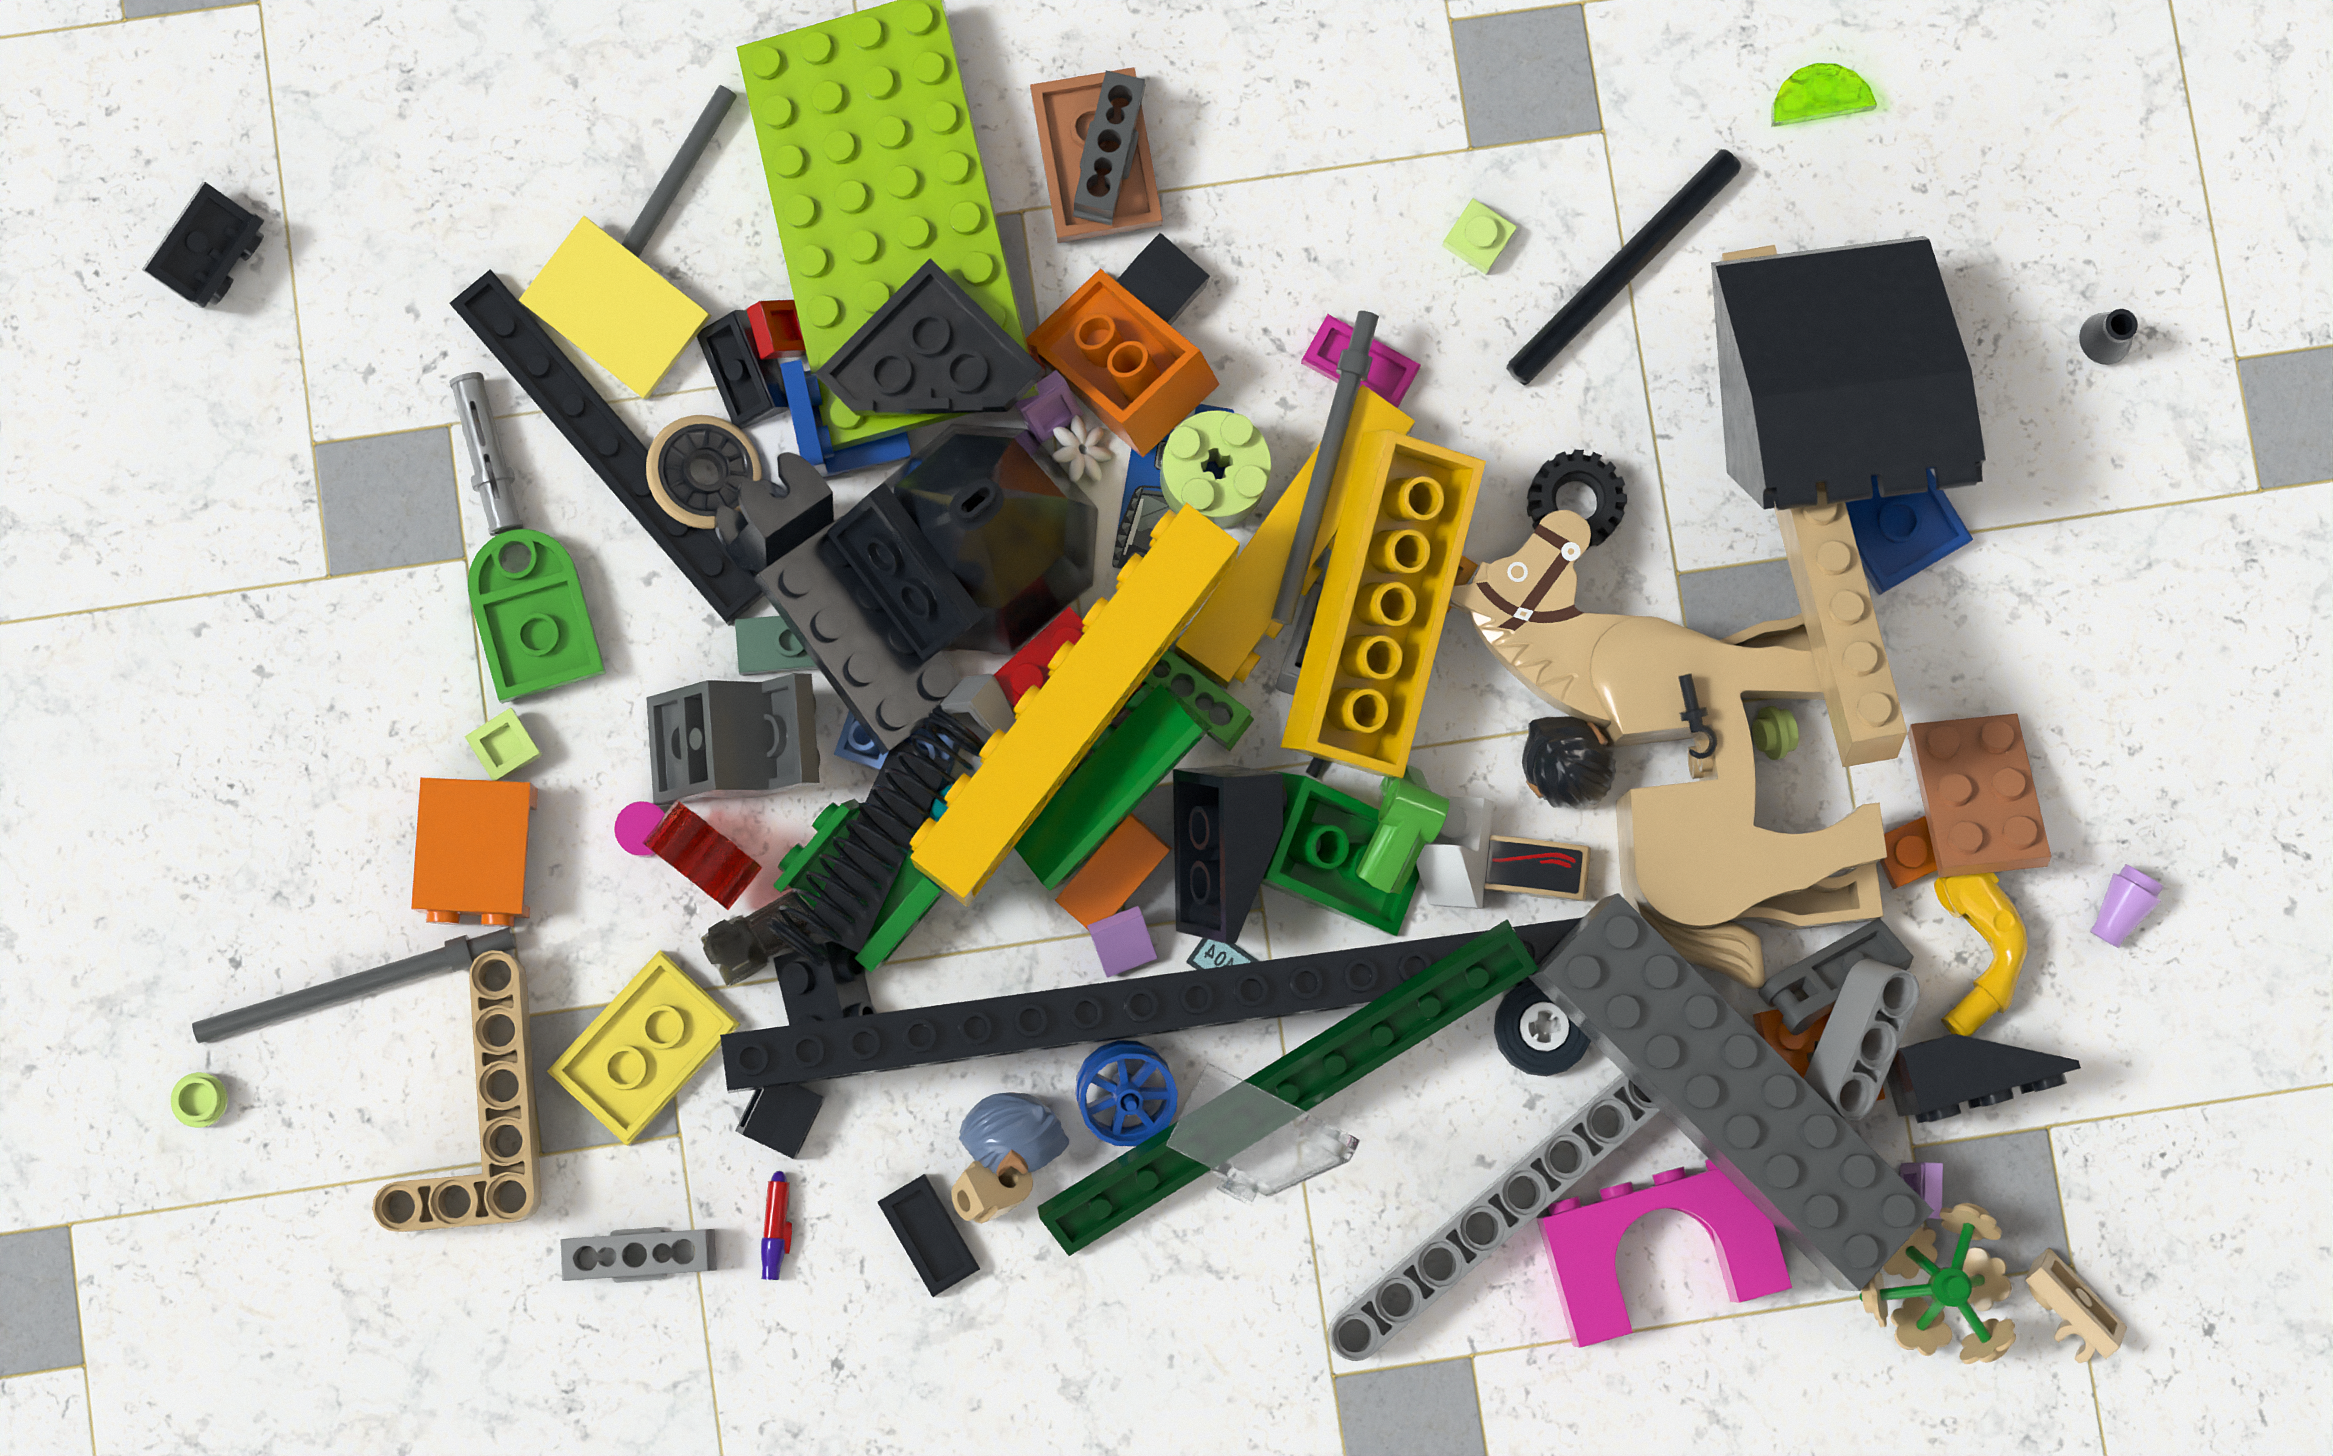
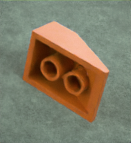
M1101 268L1026 338L1027 345L1052 372L1057 370L1065 379L1070 390L1113 433L1142 457L1152 450L1220 385L1202 352Z

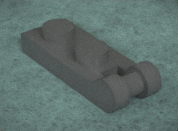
M1879 918L1772 976L1759 989L1758 995L1769 1007L1776 1006L1784 1016L1782 1023L1792 1035H1799L1811 1027L1816 1020L1832 1012L1846 977L1857 962L1868 958L1907 970L1910 968L1914 956ZM1802 988L1809 998L1800 1002L1792 992Z

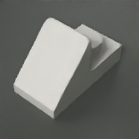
M1443 796L1448 798L1450 802L1445 822L1435 840L1430 844L1424 845L1416 861L1428 904L1433 906L1482 909L1494 801L1476 797Z

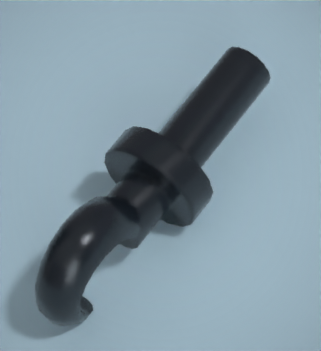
M1692 673L1680 675L1678 679L1686 711L1679 713L1681 721L1689 722L1691 733L1704 732L1709 738V746L1704 752L1698 753L1690 749L1689 753L1694 758L1705 759L1715 751L1717 737L1709 726L1703 725L1702 717L1708 715L1707 707H1699Z

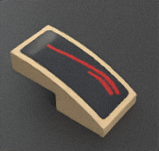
M1490 835L1484 891L1527 894L1537 898L1585 902L1591 848L1589 846Z

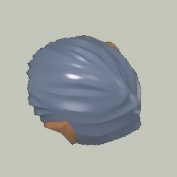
M998 1093L982 1099L966 1115L959 1131V1140L973 1159L979 1161L985 1168H988L997 1176H1001L1011 1167L1017 1169L1021 1174L1034 1172L1061 1155L1069 1145V1138L1065 1135L1061 1122L1054 1112L1038 1098L1025 1093Z

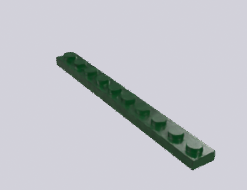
M1508 919L1039 1205L1037 1209L1040 1220L1066 1254L1071 1256L1538 971L1539 968L1534 958Z

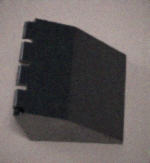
M1925 236L1711 262L1727 474L1764 510L1775 508V506L1777 511L1817 506V483H1825L1827 504L1872 499L1871 476H1878L1877 481L1881 497L1927 492L1926 469H1934L1936 490L1975 486L1977 482H1983L1982 464L1986 461L1972 369L1930 239Z

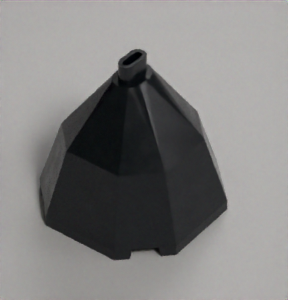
M951 424L884 481L985 615L983 619L943 649L944 651L960 649L1012 655L1093 586L1098 508L1075 482L1072 483L1070 481L1069 475L1052 459L1049 452L1028 429ZM977 499H984L972 511H967L968 506Z

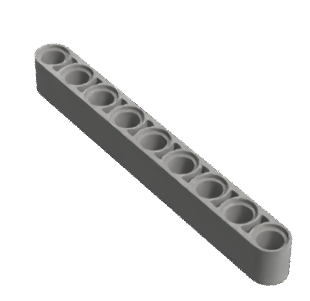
M1624 1073L1620 1074L1340 1311L1330 1322L1327 1331L1328 1343L1332 1350L1340 1357L1350 1361H1361L1372 1356L1655 1116L1660 1109L1653 1102L1648 1103L1640 1100L1634 1092V1083ZM1603 1106L1614 1111L1618 1118L1617 1131L1609 1138L1599 1136L1592 1127L1594 1112ZM1559 1142L1570 1144L1577 1154L1575 1167L1566 1174L1558 1172L1550 1162L1551 1149ZM1518 1177L1527 1178L1535 1188V1199L1525 1209L1515 1207L1508 1198L1509 1185ZM1477 1212L1485 1213L1489 1216L1494 1225V1232L1490 1240L1480 1245L1472 1242L1466 1234L1467 1220ZM1434 1248L1444 1249L1452 1259L1450 1273L1441 1280L1430 1278L1424 1270V1258ZM1398 1283L1407 1288L1410 1294V1304L1404 1313L1392 1316L1382 1307L1381 1296L1386 1287ZM1358 1319L1368 1329V1340L1363 1348L1357 1351H1348L1339 1342L1338 1334L1345 1322Z

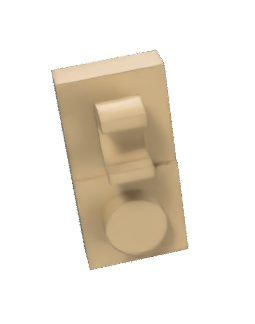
M2050 1247L2036 1257L2031 1264L2025 1281L2029 1284V1290L2034 1299L2045 1309H2053L2063 1319L2057 1328L2054 1339L2059 1343L2070 1334L2081 1336L2085 1344L2076 1352L2074 1359L2078 1363L2088 1361L2093 1356L2095 1349L2107 1359L2120 1348L2127 1326Z

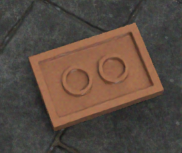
M1135 67L1111 71L1137 77ZM1105 72L1030 84L1057 243L1162 226L1163 223L1142 104L1135 128L1139 133L1129 177L1122 182L1112 226L1073 217L1074 199L1081 174L1080 161L1089 124L1095 117ZM1116 98L1111 102L1114 106V118L1109 120L1110 123L1120 124L1122 122L1121 108L1129 105V102L1124 98ZM1109 140L1099 145L1105 152H1114L1120 147L1116 142ZM1106 168L1096 171L1098 174V185H1094L1088 190L1095 197L1105 196L1109 192L1105 187V175L1109 174L1110 171Z
M2018 714L1911 724L1908 731V739L1939 878L2048 867L2051 852Z

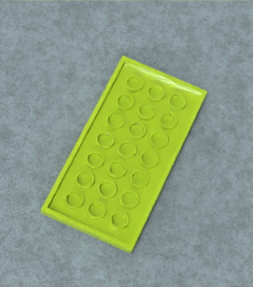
M897 0L737 46V54L811 374L816 373L930 258L1029 354L944 0ZM817 377L823 405H819L823 425H828L833 451L972 414L940 413L856 416ZM1037 383L1020 400L1039 395Z

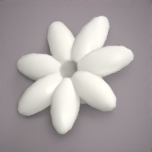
M1075 415L1071 420V432L1063 427H1055L1053 429L1054 435L1065 447L1053 453L1052 459L1058 463L1067 462L1070 464L1069 479L1072 483L1079 480L1083 471L1092 481L1099 482L1101 480V471L1097 462H1108L1112 459L1109 451L1096 447L1102 438L1103 429L1102 427H1095L1086 433V427L1082 418Z

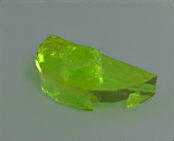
M1814 63L1796 70L1782 83L1771 106V127L1871 111L1876 108L1877 102L1870 86L1855 71L1837 63Z

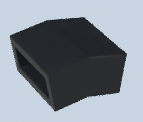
M1159 233L1117 279V282L1171 326L1206 288L1210 275L1162 233Z
M798 1084L755 1090L735 1131L796 1160L825 1101V1097Z

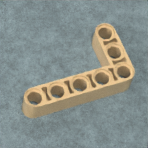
M491 950L482 953L474 960L469 974L482 1174L397 1181L386 1184L378 1190L374 1197L372 1210L375 1220L388 1231L413 1232L521 1222L532 1217L541 1205L542 1191L527 975L521 962L503 951ZM506 962L510 967L511 980L503 990L493 992L486 985V972L493 964ZM509 1017L514 1023V1037L507 1045L497 1047L490 1040L489 1028L497 1018ZM511 1071L518 1079V1092L510 1101L501 1102L493 1093V1082L500 1073ZM514 1126L521 1133L523 1139L522 1147L517 1154L506 1158L498 1151L496 1140L501 1130L505 1127ZM512 1181L520 1183L526 1192L524 1206L515 1213L506 1211L500 1201V1193L503 1187ZM457 1186L466 1189L471 1199L470 1208L467 1213L459 1218L451 1216L445 1207L446 1195L452 1188ZM405 1191L413 1198L415 1209L410 1219L400 1223L391 1215L390 1202L397 1193Z

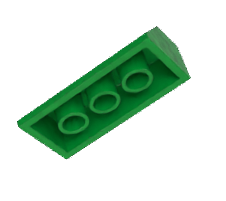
M1166 682L1160 683L1155 689L1147 683L1131 698L1125 706L1131 712L1129 717L1117 729L1111 723L1092 746L1091 750L1094 753L1080 768L1076 767L1015 845V850L1049 891L1064 884L1213 728Z

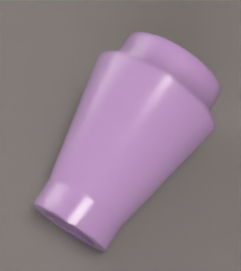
M2125 864L2119 875L2113 873L2096 923L2090 932L2119 949L2124 939L2161 902L2157 897L2164 886L2137 869Z

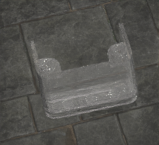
M1207 1062L1176 1120L1177 1124L1166 1146L1211 1168L1212 1170L1207 1173L1221 1180L1217 1190L1246 1204L1247 1201L1253 1203L1255 1197L1259 1199L1269 1198L1350 1162L1360 1140Z

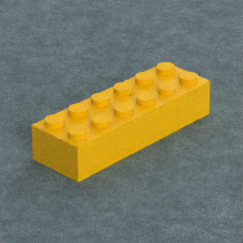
M1392 430L1363 432L1281 742V748L1377 776L1403 778L1486 461Z

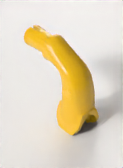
M1993 872L1938 877L1934 882L1935 893L1941 905L1953 917H1963L1979 932L1992 949L1994 956L1986 971L1973 981L1974 989L1941 1019V1022L1951 1034L1971 1037L1997 1011L2002 1014L2007 1011L2012 1003L2015 988L2028 951L2026 927L2012 901L1998 886L1997 883L2000 880Z

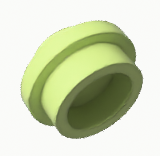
M1775 706L1760 709L1757 720L1752 725L1754 743L1757 749L1764 752L1769 759H1783L1788 752L1794 751L1798 746L1799 733L1796 720L1788 709L1779 710Z
M202 1072L191 1073L181 1078L171 1094V1108L176 1118L181 1123L195 1128L208 1127L216 1123L223 1116L228 1103L227 1091L223 1083L215 1076Z

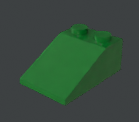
M1274 771L1283 774V785L1287 792V807L1283 813V831L1261 884L1397 937L1420 874L1415 863L1409 880L1401 894L1387 893L1373 887L1370 883L1358 877L1356 870L1380 823L1378 822L1379 810L1307 776Z

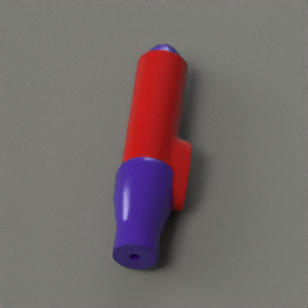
M776 1171L771 1181H768L764 1232L761 1240V1279L779 1280L784 1255L789 1254L791 1246L792 1223L786 1221L790 1182H787V1177L783 1171Z

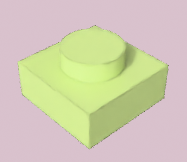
M1472 198L1443 241L1442 246L1486 275L1515 233L1517 226Z
M511 707L464 736L492 781H503L542 756L537 745Z

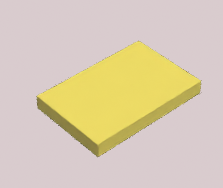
M584 215L519 299L522 304L645 400L651 396L712 317L710 313Z
M659 950L547 1072L626 1146H630L721 1047L720 1035L734 1033L741 1024L666 954Z

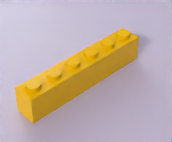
M1363 384L1357 393L1301 591L1303 596L1309 593L1323 572V569L1316 564L1328 548L1330 550L1333 549L1363 432L1392 430L1409 436L1415 420ZM1320 444L1175 644V654L1182 657L1226 690L1234 679H1237L1242 684L1246 681L1261 659V656L1254 652L1265 635L1275 640L1285 626L1284 624L1272 621L1271 617Z

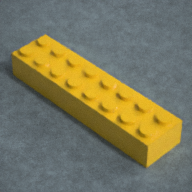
M1187 502L1178 514L1169 509L1160 519L1150 534L1153 538L1149 543L1151 549L1144 558L1135 553L1124 565L1116 577V580L1119 582L1115 588L1118 591L1112 599L1108 601L1104 597H1100L1082 621V624L1085 625L1082 629L1084 635L1077 644L1074 645L1067 640L1057 651L1047 666L1051 670L1048 673L1050 678L1045 685L1039 689L1033 684L1025 692L1013 710L1016 713L1014 718L1017 721L1010 730L1005 733L1001 729H997L979 753V756L982 757L980 760L982 765L971 778L966 773H963L954 783L944 798L947 801L946 806L949 808L939 821L936 822L929 817L911 839L909 844L913 846L912 850L914 853L910 858L914 867L966 907L974 900L1236 562L1240 542Z

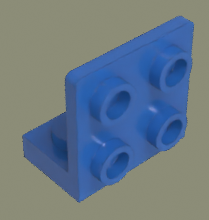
M801 359L780 364L800 456L807 460L819 472L822 478L911 457L907 431L833 451L828 425H823L819 405H823L817 376L815 373L811 374V370L805 371Z

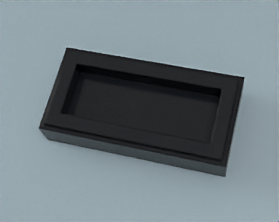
M926 1174L921 1175L877 1202L932 1297L981 1269Z

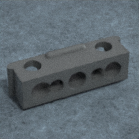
M1106 70L1095 117L1089 124L1080 161L1081 174L1074 199L1073 217L1112 226L1122 182L1129 177L1139 133L1135 128L1145 91V79ZM1116 98H1124L1129 102L1128 106L1121 108L1122 122L1120 124L1109 122L1110 119L1114 118V106L1111 102ZM1109 140L1116 142L1120 147L1114 152H1105L1099 145ZM1106 168L1110 171L1109 174L1105 175V187L1109 192L1105 196L1095 197L1088 190L1092 186L1098 185V174L1096 171Z

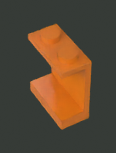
M420 777L411 909L419 913H426V923L458 925L460 915L481 916V925L492 927H514L515 918H530V907L524 904L530 810H537L538 788L530 782Z

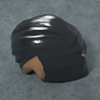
M1572 716L1543 717L1532 720L1528 724V737L1522 755V768L1527 779V785L1538 798L1547 800L1553 808L1565 806L1578 809L1580 807L1585 808L1589 804L1595 805L1599 803L1611 789V783L1616 774V760L1612 758L1613 752L1609 751L1608 745H1606L1609 740L1592 722H1586Z

